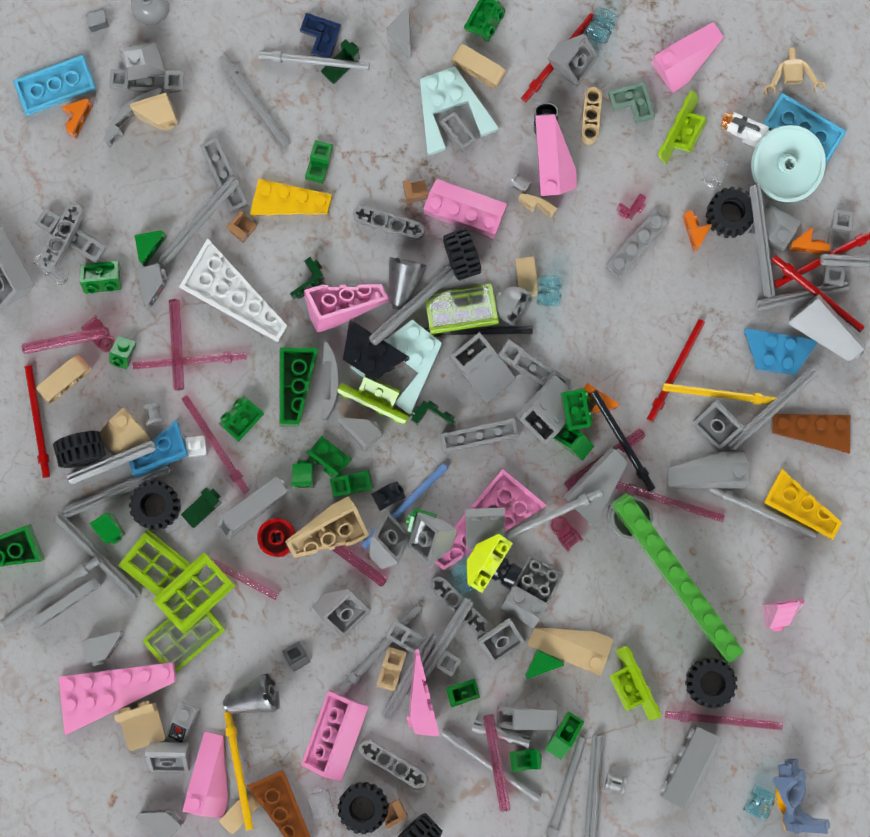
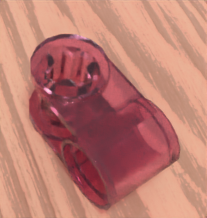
M94 316L81 329L99 349L106 353L110 352L115 340L106 330L103 323Z
M563 516L549 521L550 530L567 552L571 551L570 548L576 543L583 541L580 534ZM556 519H560L563 522V527L560 530H556L553 526Z

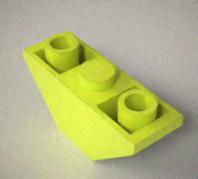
M497 534L476 544L467 559L468 585L483 593L513 543L502 535Z

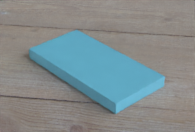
M84 55L13 80L26 116L97 90Z
M781 93L763 122L764 125L769 126V130L786 125L800 126L809 130L822 144L826 164L847 132L784 93Z

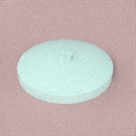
M786 125L774 128L759 140L754 149L751 161L753 179L756 185L761 186L762 193L773 200L780 202L802 200L815 191L823 178L826 165L824 149L819 139L803 127Z

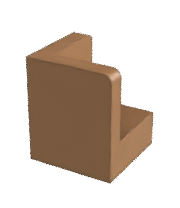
M410 179L403 181L407 204L428 198L429 193L424 180L413 183L410 182Z
M240 211L226 228L244 243L256 229L257 225L243 211Z
M399 798L389 803L388 814L384 821L387 829L408 818V814Z

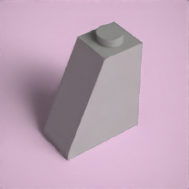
M497 707V727L512 730H556L558 723L557 710Z

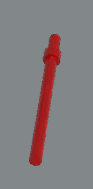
M590 13L569 39L582 35L596 17ZM551 63L546 66L536 80L533 79L528 85V90L521 97L522 101L527 103L532 95L540 90L541 84L554 70Z
M870 231L855 236L854 240L827 254L841 255L857 246L861 247L867 244V241L870 240ZM820 257L796 269V271L803 275L821 265ZM785 275L775 280L774 285L778 288L794 279L789 275Z
M776 254L773 256L771 261L782 269L781 272L786 276H791L815 297L820 294L830 307L858 332L865 328L794 270L795 267L786 263Z
M698 319L665 382L666 384H673L705 321ZM661 390L659 396L654 399L653 407L647 417L648 421L654 422L659 410L663 409L668 391Z
M32 365L24 366L39 453L37 459L38 464L41 465L42 477L49 478L48 462H50L49 454L46 453Z

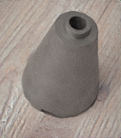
M389 258V304H392L393 309L400 310L412 299L426 270L425 264H418L400 258Z
M269 673L263 674L227 694L223 700V706L230 714L275 712L280 708L279 692H275L273 687L276 685V682Z

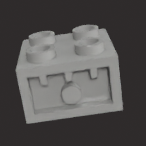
M505 508L465 509L467 549H474L476 544L497 534L505 537Z

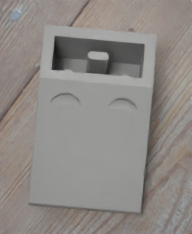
M480 332L450 356V361L486 403L516 379Z
M554 375L515 414L545 446L559 433L566 423L561 393L571 390L557 375Z
M530 555L500 609L534 628L541 619L564 574Z

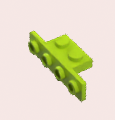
M691 90L689 95L685 97L680 112L677 113L672 128L669 129L664 144L659 148L658 157L665 164L668 163L675 148L691 153L708 121L706 117L693 113L699 101L695 91Z
M365 375L359 390L344 383H341L338 387L337 392L342 397L353 399L360 406L372 408L377 414L386 415L396 423L406 424L410 418L409 414L394 408L400 390L379 380L374 381Z
M627 645L616 649L623 668L612 673L609 677L625 711H629L641 704L649 721L662 717L659 706L655 703L651 690L642 676V671L637 666L633 652Z

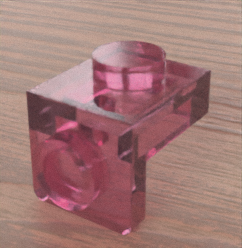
M639 194L630 209L619 203L616 209L618 214L624 219L629 218L632 220L636 213L641 214L646 207V204H644L646 197Z

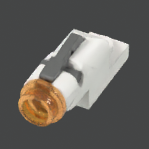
M726 112L720 125L731 134L743 138V143L756 147L759 140L769 132V126L735 112Z

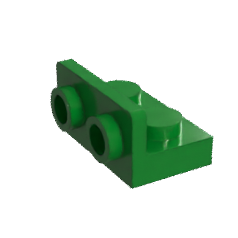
M479 0L464 25V29L467 32L481 36L484 41L489 42L500 21L504 18L506 11L499 1Z
M118 260L80 264V284L85 294L121 290Z
M585 388L562 392L561 399L567 431L592 427L593 416L591 411L588 410L589 395L588 392H585Z
M245 396L238 398L233 404L234 407L229 412H225L219 422V425L238 442L264 415Z
M323 436L306 452L310 455L308 459L316 466L319 463L324 466L323 471L330 477H333V475L339 477L352 460Z

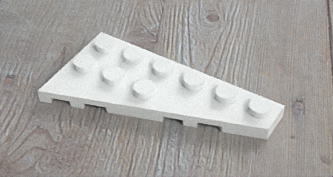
M207 238L179 288L279 343L288 326Z

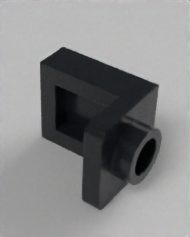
M398 481L387 484L371 494L379 511L406 498L404 490Z

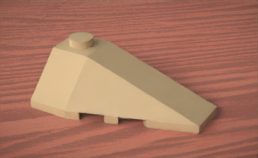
M348 496L331 505L285 542L292 556L296 558L317 553L319 550H332L337 546H351L367 538L369 534L356 506Z
M534 627L527 646L601 676L613 639L595 631Z

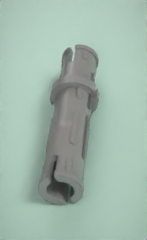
M474 720L471 731L506 741L509 745L513 743L526 748L529 747L531 739L530 735Z

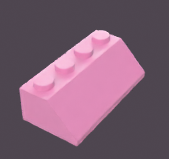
M436 179L423 210L424 215L495 239L507 204Z
M328 691L301 765L325 778L342 781L369 706Z

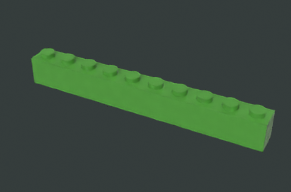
M625 493L611 503V507L722 660L729 664L744 653L743 649L632 496Z

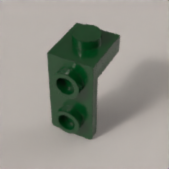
M345 39L340 44L341 51L333 58L359 61V48L355 43H349ZM325 66L321 73L332 84H335L351 68Z
M309 257L304 260L314 277L290 293L293 300L304 297V290L320 286L323 283L322 280L325 278L320 271L323 268L317 259L313 261Z
M430 400L428 403L423 401L420 407L416 406L410 414L412 416L411 422L417 426L428 410L454 427L456 424L453 420L455 418L453 415L446 411L443 414L437 410L439 406Z
M206 487L201 492L202 495L181 514L192 528L199 525L222 504L219 500L221 496L214 488L210 490Z

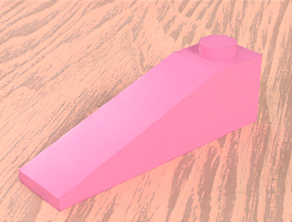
M714 22L655 55L652 65L671 92L675 93L690 82L724 36Z
M555 114L536 116L540 195H560L576 189V168Z
M359 284L357 287H346V285L328 287V285H320L304 290L309 316L317 333L335 328L389 301L382 284Z
M805 599L762 605L766 628H772L773 631L784 630V626L790 625L805 603Z
M419 649L414 650L409 701L410 716H406L409 728L413 727L415 734L439 736Z
M204 732L188 787L183 812L222 818L225 815L229 795L223 735Z

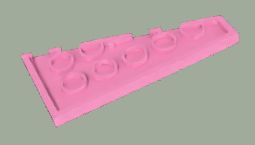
M502 469L469 509L505 508L506 532L547 505ZM465 514L454 526L457 533L452 548L435 562L442 570H445L473 551V549H467Z
M175 663L60 676L59 684L64 734L68 735L153 692L177 682Z

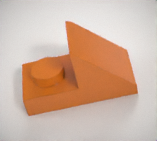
M83 99L61 107L66 114L73 116L66 123V131L76 139L93 107L90 100Z
M692 210L684 212L682 218L693 252H695L701 246L712 224L698 228V217L696 214L693 215Z
M811 227L788 246V251L823 255L830 252V244H826L823 240H813L811 242L813 227Z
M586 383L584 388L585 392H588L589 401H594L590 393L597 390L609 411L618 407L619 403L589 383ZM597 404L591 411L592 414L601 412Z

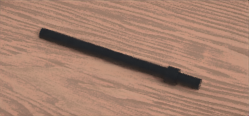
M533 326L474 327L431 335H434V337H441V335H476L479 332L482 335L533 334ZM424 328L430 333V328Z
M594 390L590 394L635 467L636 475L640 480L642 479L649 492L654 490L656 487L648 476V470L642 466L598 391Z

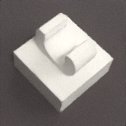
M205 435L186 438L188 457L207 455Z

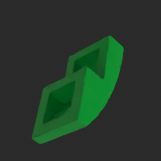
M318 140L314 141L305 174L306 180L324 183L333 144Z
M370 470L330 479L333 498L374 489Z

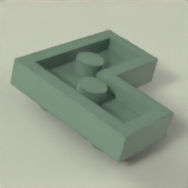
M645 82L608 91L613 111L631 106L636 124L655 118Z

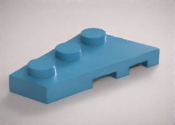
M177 420L171 424V427L164 432L161 431L152 440L156 446L154 452L129 461L135 477L189 456Z

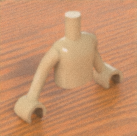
M789 48V60L779 64L771 84L767 85L764 89L765 97L767 90H772L774 96L776 92L775 87L782 72L784 74V84L803 83L804 70L814 84V93L817 91V86H821L824 93L826 85L823 81H818L805 61L796 59V48Z

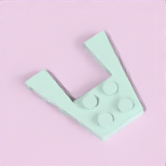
M456 67L420 79L428 156L446 150L434 118L435 114L468 103L481 137L498 131V126Z
M414 320L408 322L385 340V342L408 355L410 359L405 363L418 372L413 381L395 402L396 405L409 415L413 411L443 344ZM353 366L350 367L361 377L364 378L365 374H363Z

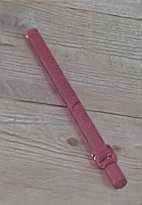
M223 352V354L137 361L132 362L133 369L215 362H224L225 364L232 363V361L247 360V353Z
M184 396L181 400L230 473L229 477L233 483L236 482L243 494L247 493L249 488L242 479L243 475L239 470H236L189 396Z
M618 482L615 489L625 491L631 496L644 497L719 522H723L725 515L637 488V485Z
M683 710L681 712L665 711V719L680 720V722L684 723L694 721L775 730L783 729L782 722L694 714Z

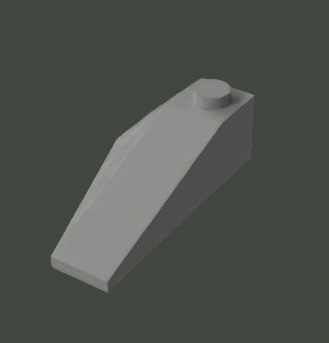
M722 451L667 469L668 488L745 489L749 483V466L744 451Z

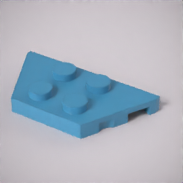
M744 329V335L747 338L756 370L794 376L818 343L809 338Z

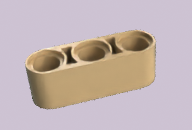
M463 44L459 46L451 59L452 64L492 88H497L507 73L497 63Z
M596 87L587 89L583 100L581 141L586 145L594 144L599 134L602 93ZM595 95L597 100L591 101L588 96ZM593 113L596 118L591 120L586 115ZM591 131L595 136L589 138L585 135V132Z
M77 354L42 381L36 389L46 402L50 404L88 375L92 369L82 356Z

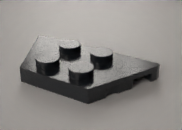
M350 319L343 360L375 381L382 377L384 373L395 369V366L403 361L407 362L410 359L408 355L384 340L378 345H373L369 339V336L373 333Z

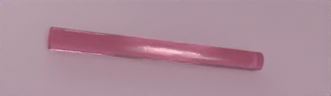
M211 557L225 574L273 600L277 599L279 593Z

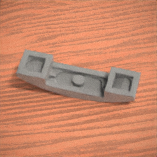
M111 69L109 87L117 90L142 93L160 89L162 93L183 91L185 72L165 71V74L128 81L125 69Z
M156 89L137 96L115 115L104 136V141L109 147L123 136L120 128L135 115L129 104L162 94L161 90Z
M45 208L35 224L52 235L61 217ZM64 226L61 229V233H69L71 227ZM78 229L69 247L97 263L107 248Z
M840 210L834 211L827 243L830 244V252L848 243L849 234L852 231L854 213ZM824 265L823 283L842 287L846 268L844 266Z
M509 339L498 354L510 366L541 386H544L554 375H557L567 387L571 382L570 379L558 371L552 370Z
M324 342L323 361L325 364H331L330 399H323L322 419L327 421L338 399L339 393L337 390L340 385V378L335 355L328 342Z
M394 620L385 635L386 638L413 654L414 650L419 649L425 640V637ZM434 643L432 649L430 650L428 656L426 657L425 661L427 660V658L429 657V655H430V653L432 652L433 648L435 647V645H436L435 643ZM445 650L435 667L452 677L461 659Z

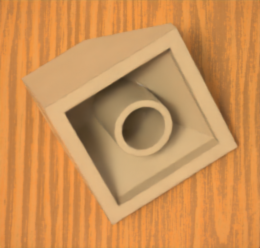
M166 92L129 104L139 120L160 130H171L175 125H178L173 105Z
M124 408L108 420L100 431L103 442L114 455L152 440L129 411Z

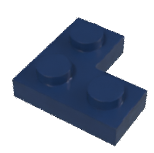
M306 13L300 32L316 37L311 52L313 56L331 58L342 25Z

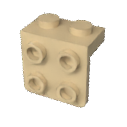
M148 700L139 703L136 709L131 710L129 706L120 709V714L114 715L116 723H121L126 744L130 751L149 746L150 742H162L166 739L156 702L150 704Z

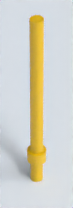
M666 383L662 385V391L748 401L757 405H761V403L771 404L777 398L762 396L761 393L746 394Z
M225 712L226 737L229 738L245 829L251 830L253 829V823L237 744L236 726L234 727L232 714Z

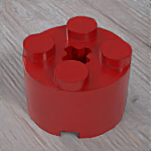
M273 518L267 520L258 530V545L269 556L285 557L291 553L285 541L297 533V531L290 522L284 519ZM281 533L280 537L282 538V540L280 542L277 541L275 543V538L273 536L275 534L279 535Z

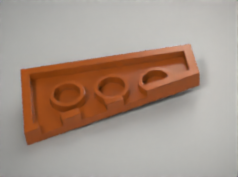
M775 414L772 416V434L850 454V415Z
M284 770L247 785L284 837H311Z

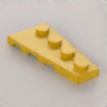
M258 179L250 216L328 214L332 194Z
M780 469L763 503L833 540L842 522L815 500L810 493L805 491L786 471Z

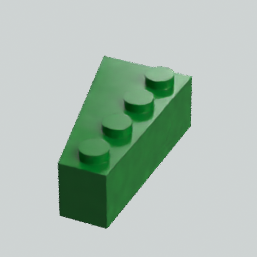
M280 348L279 427L299 426L318 348Z
M31 524L0 535V567L45 560Z

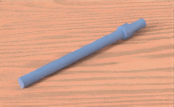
M442 463L391 514L392 517L397 520L448 467ZM376 527L371 531L372 534L361 543L365 549L370 546L371 537Z

